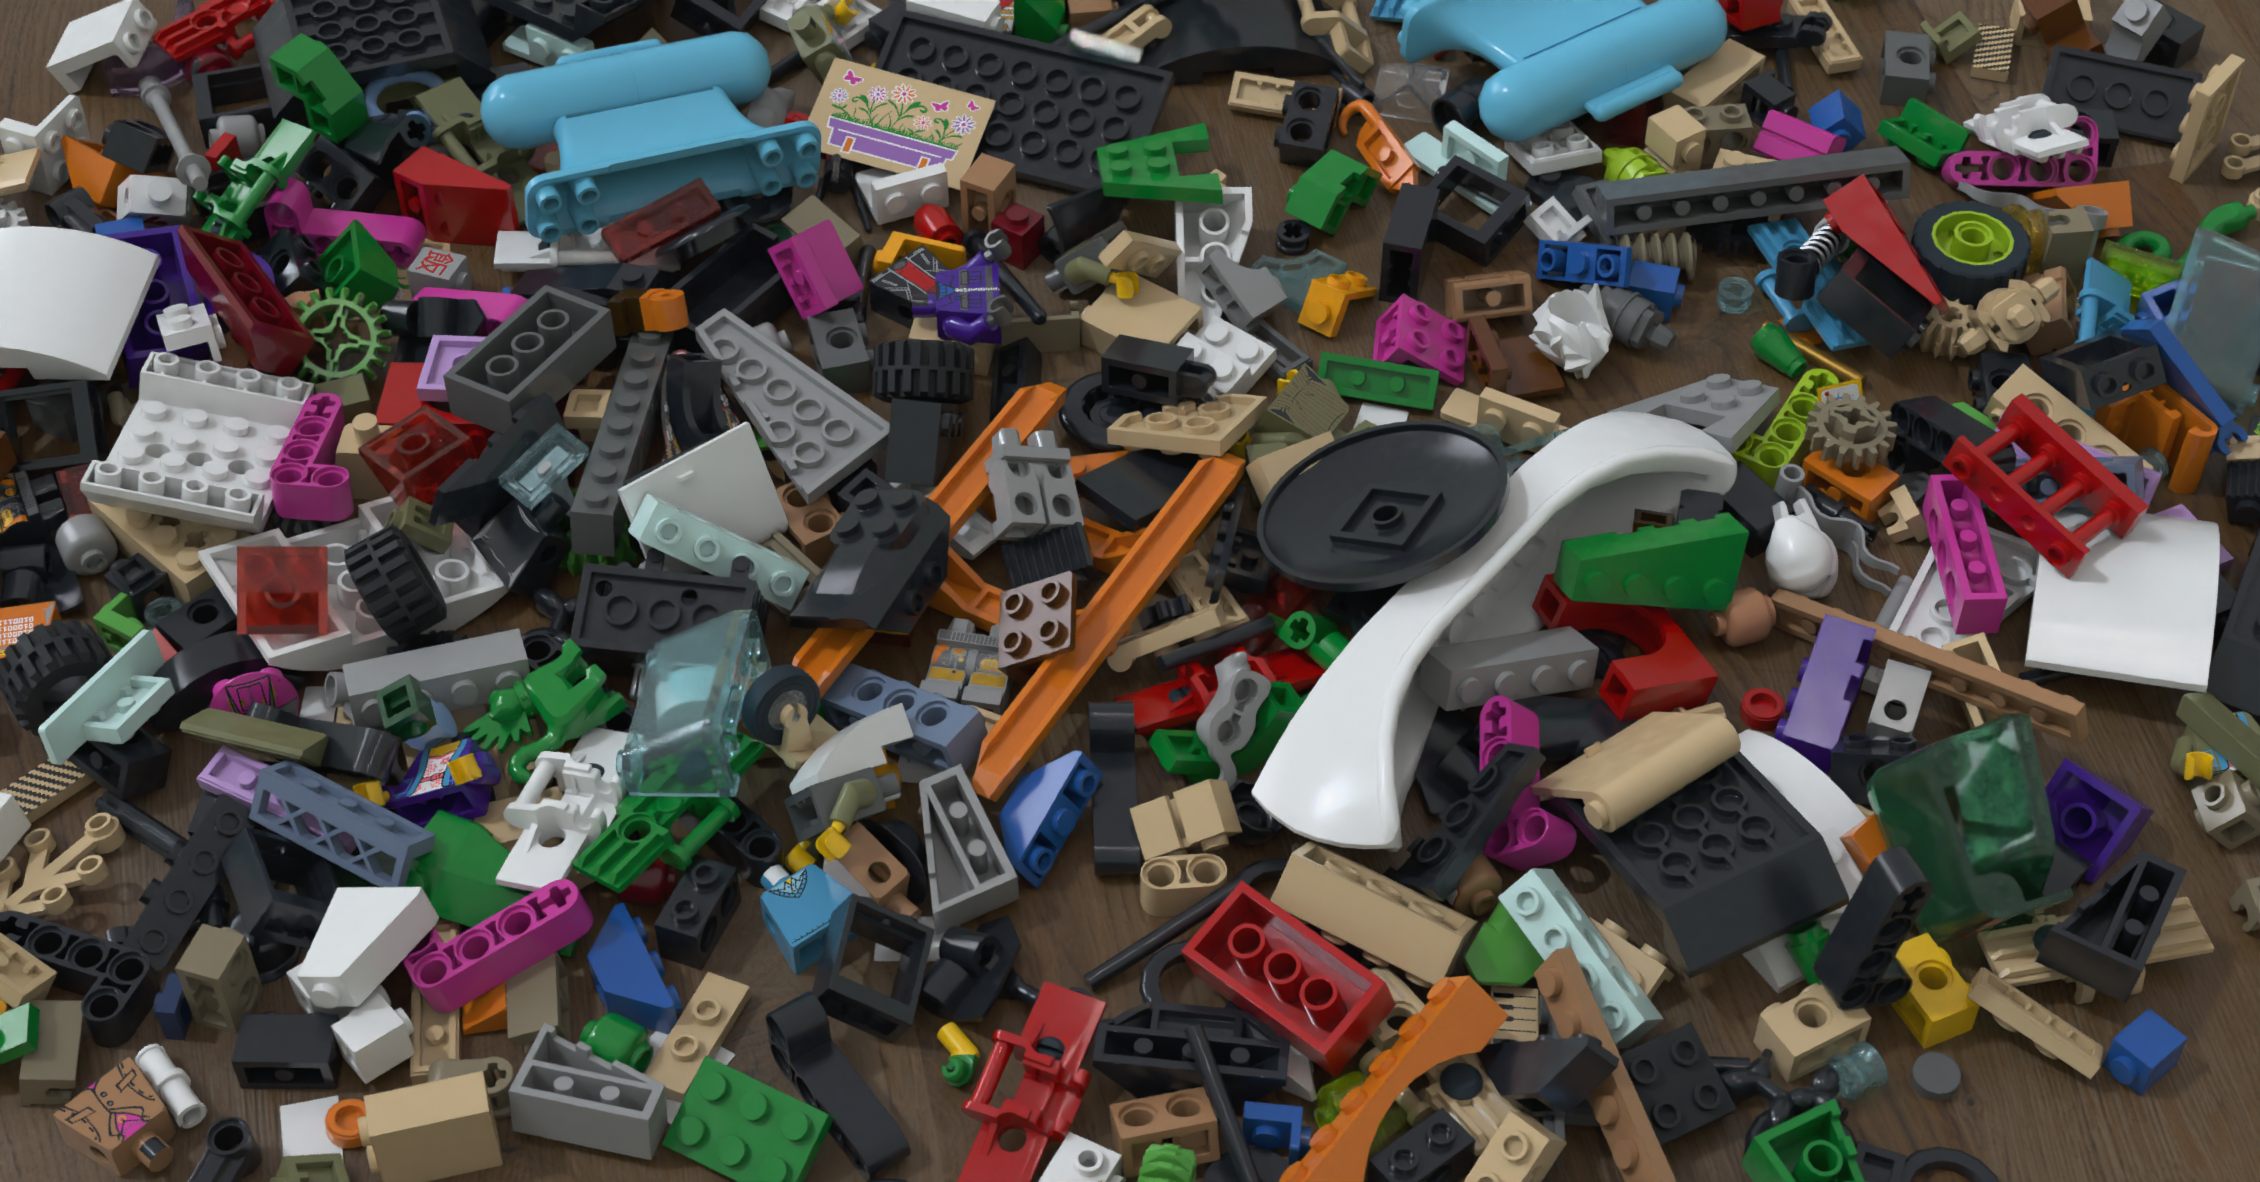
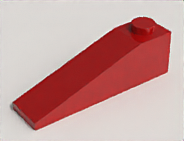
M1864 174L1823 200L1830 211L1824 217L1836 235L1843 232L1858 247L1861 246L1943 314L1951 311L1927 269L1919 263V260H1921L1920 256L1905 236L1904 229L1883 195Z

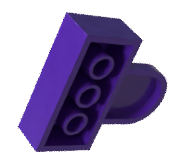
M179 225L102 235L157 254L161 260L121 352L129 377V388L139 387L140 371L151 351L158 353L167 352L156 315L163 314V310L172 305L187 304L190 307L204 303L208 315L214 314L215 308L207 297L197 290V283L186 269L177 233ZM251 252L275 285L274 274L269 264L260 256ZM217 317L219 324L225 323ZM207 342L170 351V353H174L178 357L198 361L209 360L210 358Z

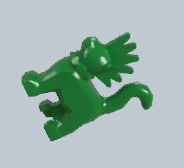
M570 638L562 645V654L556 660L537 668L528 674L523 681H516L513 684V688L493 690L488 698L490 712L463 729L465 736H472L471 739L475 740L478 745L483 742L481 746L482 751L489 752L497 744L499 752L504 754L508 745L513 740L517 746H521L522 734L529 738L533 737L534 734L529 719H536L540 715L548 727L546 735L533 743L520 747L510 757L508 773L517 784L526 785L532 775L526 767L530 762H534L541 752L558 751L567 741L581 737L590 729L604 724L628 707L619 692L616 693L613 690L606 694L604 693L602 685L607 678L606 674L596 664L589 667L580 656L583 653L582 650ZM586 675V678L584 680H582L580 683L573 687V685L579 678H582Z

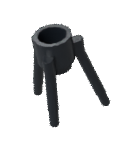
M1319 39V45L1349 78L1346 79L1336 69L1329 71V75L1341 84L1339 88L1343 90L1339 113L1350 102L1358 99L1367 100L1373 104L1376 96L1373 91L1365 86L1366 81L1355 74L1325 39ZM1360 112L1355 113L1358 117L1362 115Z
M834 154L824 163L823 177L818 180V189L815 197L822 202L827 190L834 194H842L851 189L864 230L869 233L872 231L862 194L853 175V163L851 160L841 158L840 154Z

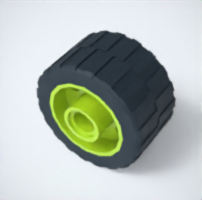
M1952 201L1951 203H1942L1932 209H1928L1922 214V217L1917 219L1910 241L1921 258L1919 263L1927 269L1942 295L1949 301H1956L1960 298L1962 305H1973L1974 310L1977 309L1979 301L1988 292L1997 288H2008L2010 279L2023 280L2031 253L2029 234L2023 229V225L2018 220L2013 219L2010 214L1994 206L1973 201Z

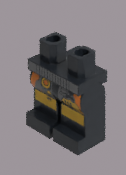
M24 469L13 473L15 479H3L0 483V552L3 546L37 543L52 544L49 531L60 528L69 519L53 474L51 473L30 481Z

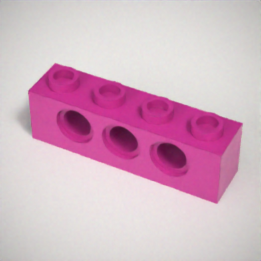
M1953 474L1930 475L1922 513L1955 634L1998 633L2008 597L1980 499Z

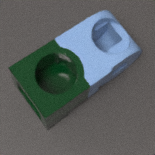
M408 674L375 692L384 729L400 737L401 741L413 749L416 748L422 752L423 750L435 747L446 739L450 740L457 736V726L448 708L441 702L436 703L423 693L419 681L412 675Z

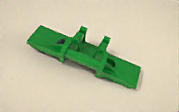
M282 119L256 156L251 160L245 162L236 158L232 161L228 156L223 155L217 165L225 171L232 182L220 197L213 193L207 194L205 191H196L192 196L199 205L212 214L201 230L243 242L244 238L248 239L252 233L247 229L246 221L271 188L277 187L284 190L287 187V179L313 146L317 133L312 129Z
M718 722L677 761L671 759L666 765L657 766L615 807L617 819L572 863L573 868L619 894L658 857H660L663 863L685 871L692 864L691 857L727 822H734L741 815L738 806L722 794L767 750L765 744ZM686 812L698 819H704L678 845L675 844L670 827L679 816ZM638 830L641 839L629 840L628 837Z

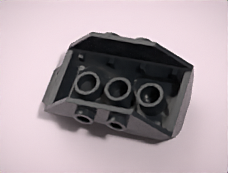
M870 488L859 492L831 531L830 541L834 551L802 601L790 615L789 619L791 621L788 627L816 630L817 628L872 629L910 633L947 577L950 516L938 503L925 497L922 492L917 490H876Z

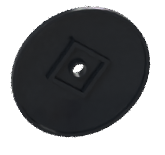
M1421 420L1395 422L1367 428L1330 442L1288 470L1273 486L1261 506L1257 520V537L1264 557L1276 572L1294 583L1309 588L1336 592H1355L1401 584L1424 576L1452 562L1477 544L1490 531L1502 514L1508 500L1510 478L1507 465L1500 450L1487 437L1468 427L1454 423ZM1319 461V462L1316 463L1312 468H1310V469H1308L1307 471L1303 472V471H1304L1307 467H1309L1311 464H1313V463Z

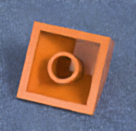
M63 135L61 139L72 188L77 186L83 187L92 198L97 210L101 211L106 207L108 209L110 207L117 209L118 186L130 175L167 177L162 172L143 174L102 156L101 154L105 146L103 144Z
M2129 181L2054 188L2027 194V198L2036 204L2052 209L2075 208L2076 205H2092L2105 209L2109 214L2104 229L2099 231L2098 238L2120 236L2119 228L2133 226Z

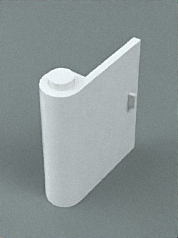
M744 422L617 490L630 523H632L646 493H649L759 545L770 539L771 534L776 531L783 534L788 530L785 512L749 422ZM638 541L646 559L648 550L653 547ZM665 553L663 571L699 575L704 572ZM646 561L641 563L638 568L644 569Z

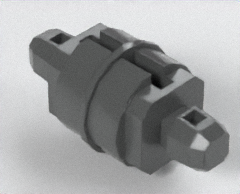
M1583 284L1579 290L1589 293L1593 285ZM1605 286L1603 289L1599 288L1603 309L1613 334L1611 340L1614 342L1618 341L1629 348H1647L1651 345L1660 350H1671L1677 340V334L1673 329L1662 324L1665 313L1658 310L1656 304L1645 299L1639 292H1633L1626 287Z

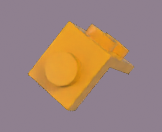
M893 231L883 250L879 249L877 251L873 269L874 272L879 274L923 245L949 270H953L966 264V249L964 246Z
M1346 271L1345 274L1339 275L1330 273L1327 277L1312 279L1297 322L1330 338L1336 337L1349 301L1375 296L1378 288L1368 284L1366 276L1354 271Z

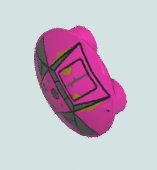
M273 667L264 668L260 672L246 673L233 679L221 680L214 685L212 690L213 699L210 708L246 715L250 702H256L275 707L296 716L299 710V696L295 687L284 678L279 669Z

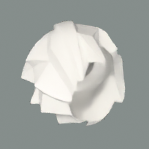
M1594 283L1589 293L1577 289L1556 292L1550 295L1533 313L1537 325L1533 330L1534 333L1528 337L1536 343L1535 346L1548 359L1563 367L1565 371L1574 372L1577 379L1581 377L1584 379L1588 378L1591 371L1607 354L1608 346L1613 337L1603 309L1598 284Z

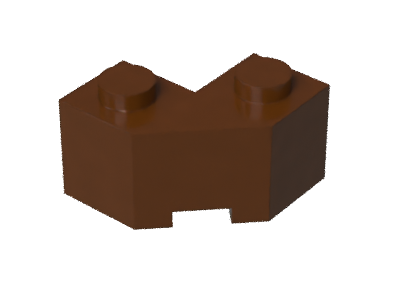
M2021 0L2025 15L2021 17L2022 22L2031 36L2035 34L2049 59L2046 61L2047 67L2049 66L2054 44L2105 54L2101 41L2086 25L2078 0Z

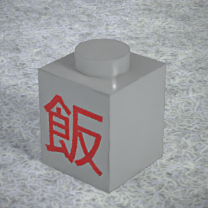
M424 246L407 269L412 297L423 287L471 290L473 286V275L469 271L466 255Z

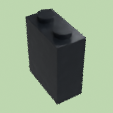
M1402 183L1383 241L1379 301L1395 303L1403 294L1416 301L1419 300L1435 247L1440 189Z

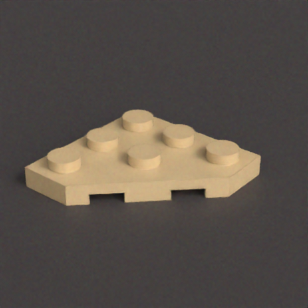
M1226 393L1216 395L1215 401L1203 403L1199 407H1196L1195 402L1191 400L1181 402L1177 407L1170 405L1162 406V412L1152 413L1142 418L1140 411L1126 413L1107 428L1108 444L1121 445L1129 451L1148 448L1160 450L1161 453L1166 455H1176L1184 452L1198 454L1203 459L1216 456L1221 457L1261 419L1268 408L1267 396Z

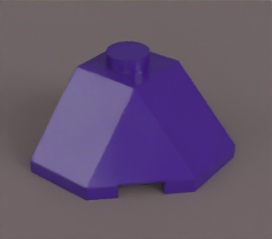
M2067 758L2063 760L2040 795L2043 812L2047 816L2051 835L2093 864L2085 877V880L2091 884H2094L2131 847L2154 812L2153 809L2118 786Z

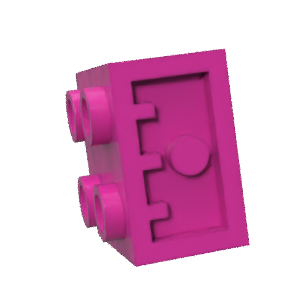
M829 219L767 249L803 320L807 319V316H814L837 305L838 302L864 288Z
M1403 294L1376 321L1373 360L1406 365L1409 360L1422 368L1441 371L1440 378L1458 387L1464 381L1467 330L1458 322L1446 318L1430 309L1426 304Z

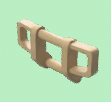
M1297 0L1302 15L1301 27L1305 33L1310 36L1330 34L1335 51L1348 65L1361 74H1364L1374 65L1368 32L1362 28L1356 11L1358 6L1357 0H1322L1335 10L1315 11L1312 0Z

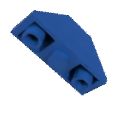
M1539 239L1536 278L1629 287L1632 247Z
M1075 750L1021 777L999 814L1006 855L1015 872L1033 888L1038 889L1104 775L1083 752Z
M622 902L613 907L587 956L593 985L607 1014L619 1013L646 1029L669 1035L677 1022L676 1013L683 1010L680 998L673 984L665 987L661 979L665 976V971L657 951L654 950L648 953L644 945L648 942V937L639 916L631 919Z

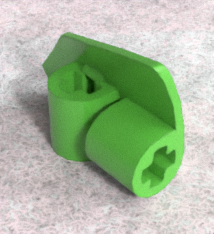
M1501 901L1497 904L1488 922H1484L1463 958L1469 974L1478 985L1522 987L1535 977L1533 973L1544 963L1543 958Z

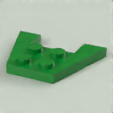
M1205 122L1097 148V162L1104 196L1223 204L1222 187L1218 173L1180 176L1175 154L1210 151L1209 136Z

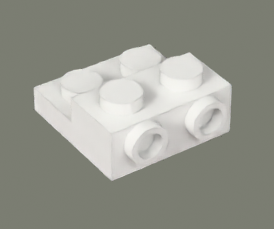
M1214 314L1195 336L1187 332L1176 344L1193 348L1194 361L1209 364L1217 373L1216 381L1209 388L1205 396L1201 398L1205 403L1215 401L1216 395L1226 393L1246 394L1277 359L1275 348Z

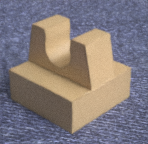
M571 389L563 415L566 429H578L582 441H595L612 391Z
M1905 484L1891 491L1890 494L1893 500L1879 509L1877 513L1885 526L1897 521L1886 529L1892 541L1897 543L1915 537L1919 543L1927 539L1929 535L1924 516Z

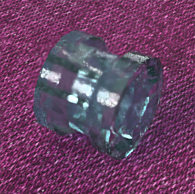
M1864 1041L1850 1047L1847 1055L1838 1053L1827 1060L1826 1067H1833L1839 1073V1094L1849 1101H1854L1863 1096L1867 1087L1876 1089L1885 1084L1888 1078L1887 1069L1882 1057L1872 1045Z

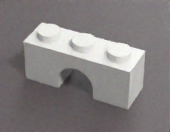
M303 963L286 972L297 1002L307 1014L322 1012L328 1015H338L339 1019H341L331 1025L343 1058L365 1084L416 1054L409 1036L415 1032L412 1022L402 1008L392 1009L390 998L381 984L359 1007H316L297 978Z

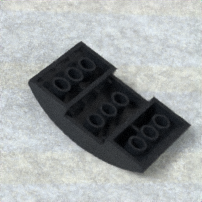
M1115 0V2H1118L1119 8L1135 1ZM1167 0L1155 6V9L1158 10L1160 15H1164L1171 21L1172 30L1170 34L1163 39L1155 38L1141 48L1134 56L1125 60L1126 62L1173 72L1175 78L1173 86L1202 84L1203 72L1271 67L1273 77L1275 78L1326 75L1332 69L1343 73L1318 43L1319 39L1323 38L1335 50L1331 35L1310 36L1302 30L1300 22L1302 15L1297 0ZM1312 0L1315 11H1330L1329 5L1324 1Z

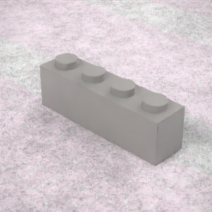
M1571 626L1431 647L1422 660L1418 688L1445 711L1485 705L1489 699L1497 695L1517 700L1593 687L1599 648Z
M519 628L342 665L355 726L368 728L383 726L375 692L408 674L419 681L423 693L436 703H443L449 711L487 704L493 690L513 688V684L516 681H523L530 674L528 658Z

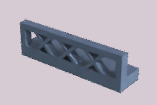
M291 759L260 770L249 814V819L378 887H405L412 859L431 852L436 834ZM271 793L280 798L287 816L280 818L267 811ZM308 812L316 816L324 835L316 837L310 834L302 814ZM346 832L352 835L361 854L354 857L347 853L338 834ZM383 851L396 858L392 876L382 871L375 853Z

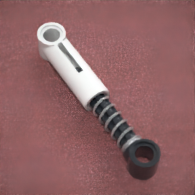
M1824 217L1815 226L1813 235L1800 248L1785 249L1778 253L1775 294L1780 298L1792 301H1803L1812 298L1815 293V282L1819 272L1835 255L1843 253L1852 244V241L1843 232L1836 235Z

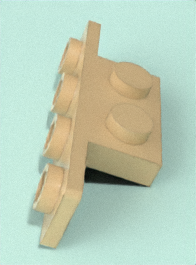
M1485 387L1480 396L1460 388L1454 389L1440 412V418L1468 427L1534 453H1538L1558 435L1570 429L1559 425L1561 413L1489 387Z

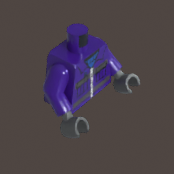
M994 229L989 232L984 240V245L988 250H981L967 264L953 270L938 272L935 275L936 294L912 295L913 318H937V336L942 340H954L968 346L974 345L977 342L1002 344L1001 327H1008L1011 324L1012 315L1010 313L1014 311V306L1005 295H1000L998 263L994 262L995 258L1005 260L1011 255V246L1007 243L1008 237L1000 229Z

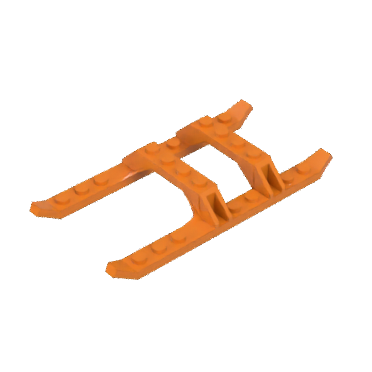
M1052 382L1019 388L929 495L928 498L938 503L950 516L949 542L978 507L985 512L993 523L997 520L994 497L989 488V474H986L984 462L993 454L992 437L1001 428H1016L1019 431L1021 445L1028 446L1027 438L1033 432L1043 430L1052 417L1065 404L1067 388ZM1225 453L1221 457L1216 456L1199 460L1149 526L1134 532H1119L1083 517V527L1090 541L1096 568L1110 574V576L1085 609L1076 610L1075 649L1071 652L1045 659L983 739L977 767L971 783L976 794L997 802L1106 657L1114 654L1121 637L1127 636L1130 633L1132 623L1170 573L1175 572L1179 568L1180 559L1183 555L1190 553L1194 548L1196 538L1242 478L1246 460L1229 453ZM949 546L947 577L928 606L955 618L968 619L976 627L990 632L991 626L999 624L1000 593L1004 592V590L985 583ZM817 628L796 653L792 665L801 668L814 679L819 687L821 699L877 630ZM792 691L783 694L784 707L791 703L793 698Z

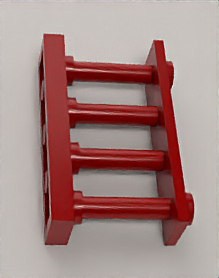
M2023 393L2012 399L1996 425L2000 431L1977 447L1962 434L1956 439L1942 463L1957 479L1964 483L2068 579L2076 573L2090 552V549L2085 546L2088 542L2107 528H2110L2123 539L2134 530L2149 508L2141 498ZM2014 442L2031 459L2007 475L1990 458ZM2045 470L2063 487L2039 504L2021 487ZM2075 499H2078L2095 516L2071 533L2053 516Z

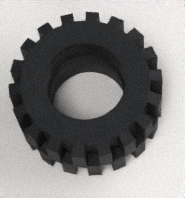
M907 339L880 343L874 346L873 397L887 403H892V398L964 404L971 401L974 396L975 350L965 344L940 340Z
M393 524L344 550L347 570L363 601L382 630L398 644L404 643L447 618L446 603L430 571L408 537Z
M61 619L54 620L47 626H44L43 623L33 627L34 631L28 634L24 632L18 636V642L15 645H9L4 651L6 657L0 659V691L21 727L26 731L31 730L33 735L40 737L38 728L113 658L99 633L95 632L93 627L87 623L81 625L78 620L70 619L64 624Z

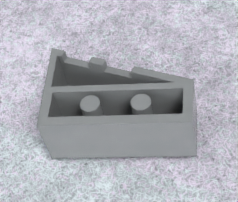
M961 764L919 781L935 933L938 935L946 932L950 927L962 925L1018 900V876Z
M545 1022L508 1091L513 1131L652 1160L668 1125L664 1084L618 1060H615L612 1064L594 1055L591 1046L581 1041L575 1045L557 1035L555 1027Z

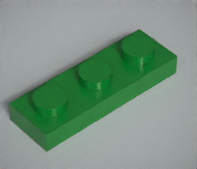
M1321 351L1318 376L1332 380L1342 396L1434 411L1441 371Z

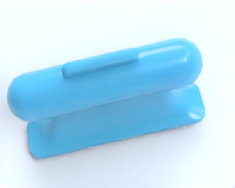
M1406 0L1400 9L1404 19L1397 42L1400 44V55L1410 63L1422 61L1442 51L1460 50L1478 55L1499 68L1500 71L1484 83L1478 98L1480 118L1492 135L1506 142L1527 141L1586 113H1590L1599 122L1609 120L1680 87L1683 83V75L1679 71L1715 54L1725 41L1728 26L1726 12L1718 0H1658L1649 5H1646L1642 0Z
M729 31L662 44L658 39H648L565 55L558 58L556 65L506 74L490 83L482 96L480 113L484 129L495 142L504 148L525 150L555 143L558 144L560 170L535 176L526 185L524 192L525 223L527 229L533 237L539 238L546 243H553L565 234L580 232L583 235H590L595 233L599 227L608 226L610 223L726 198L744 197L758 193L773 196L782 188L798 185L800 188H809L818 180L817 173L820 168L822 137L819 128L813 122L797 121L765 128L748 120L736 108L737 106L747 105L761 97L768 86L772 72L767 50L747 32Z

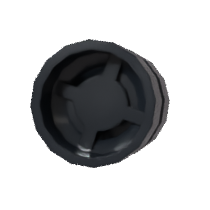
M1476 75L1469 77L1453 90L1434 100L1431 105V116L1436 128L1442 135L1444 126L1453 120L1473 132L1478 127L1485 125L1480 118L1478 102L1484 83L1487 81L1485 78Z

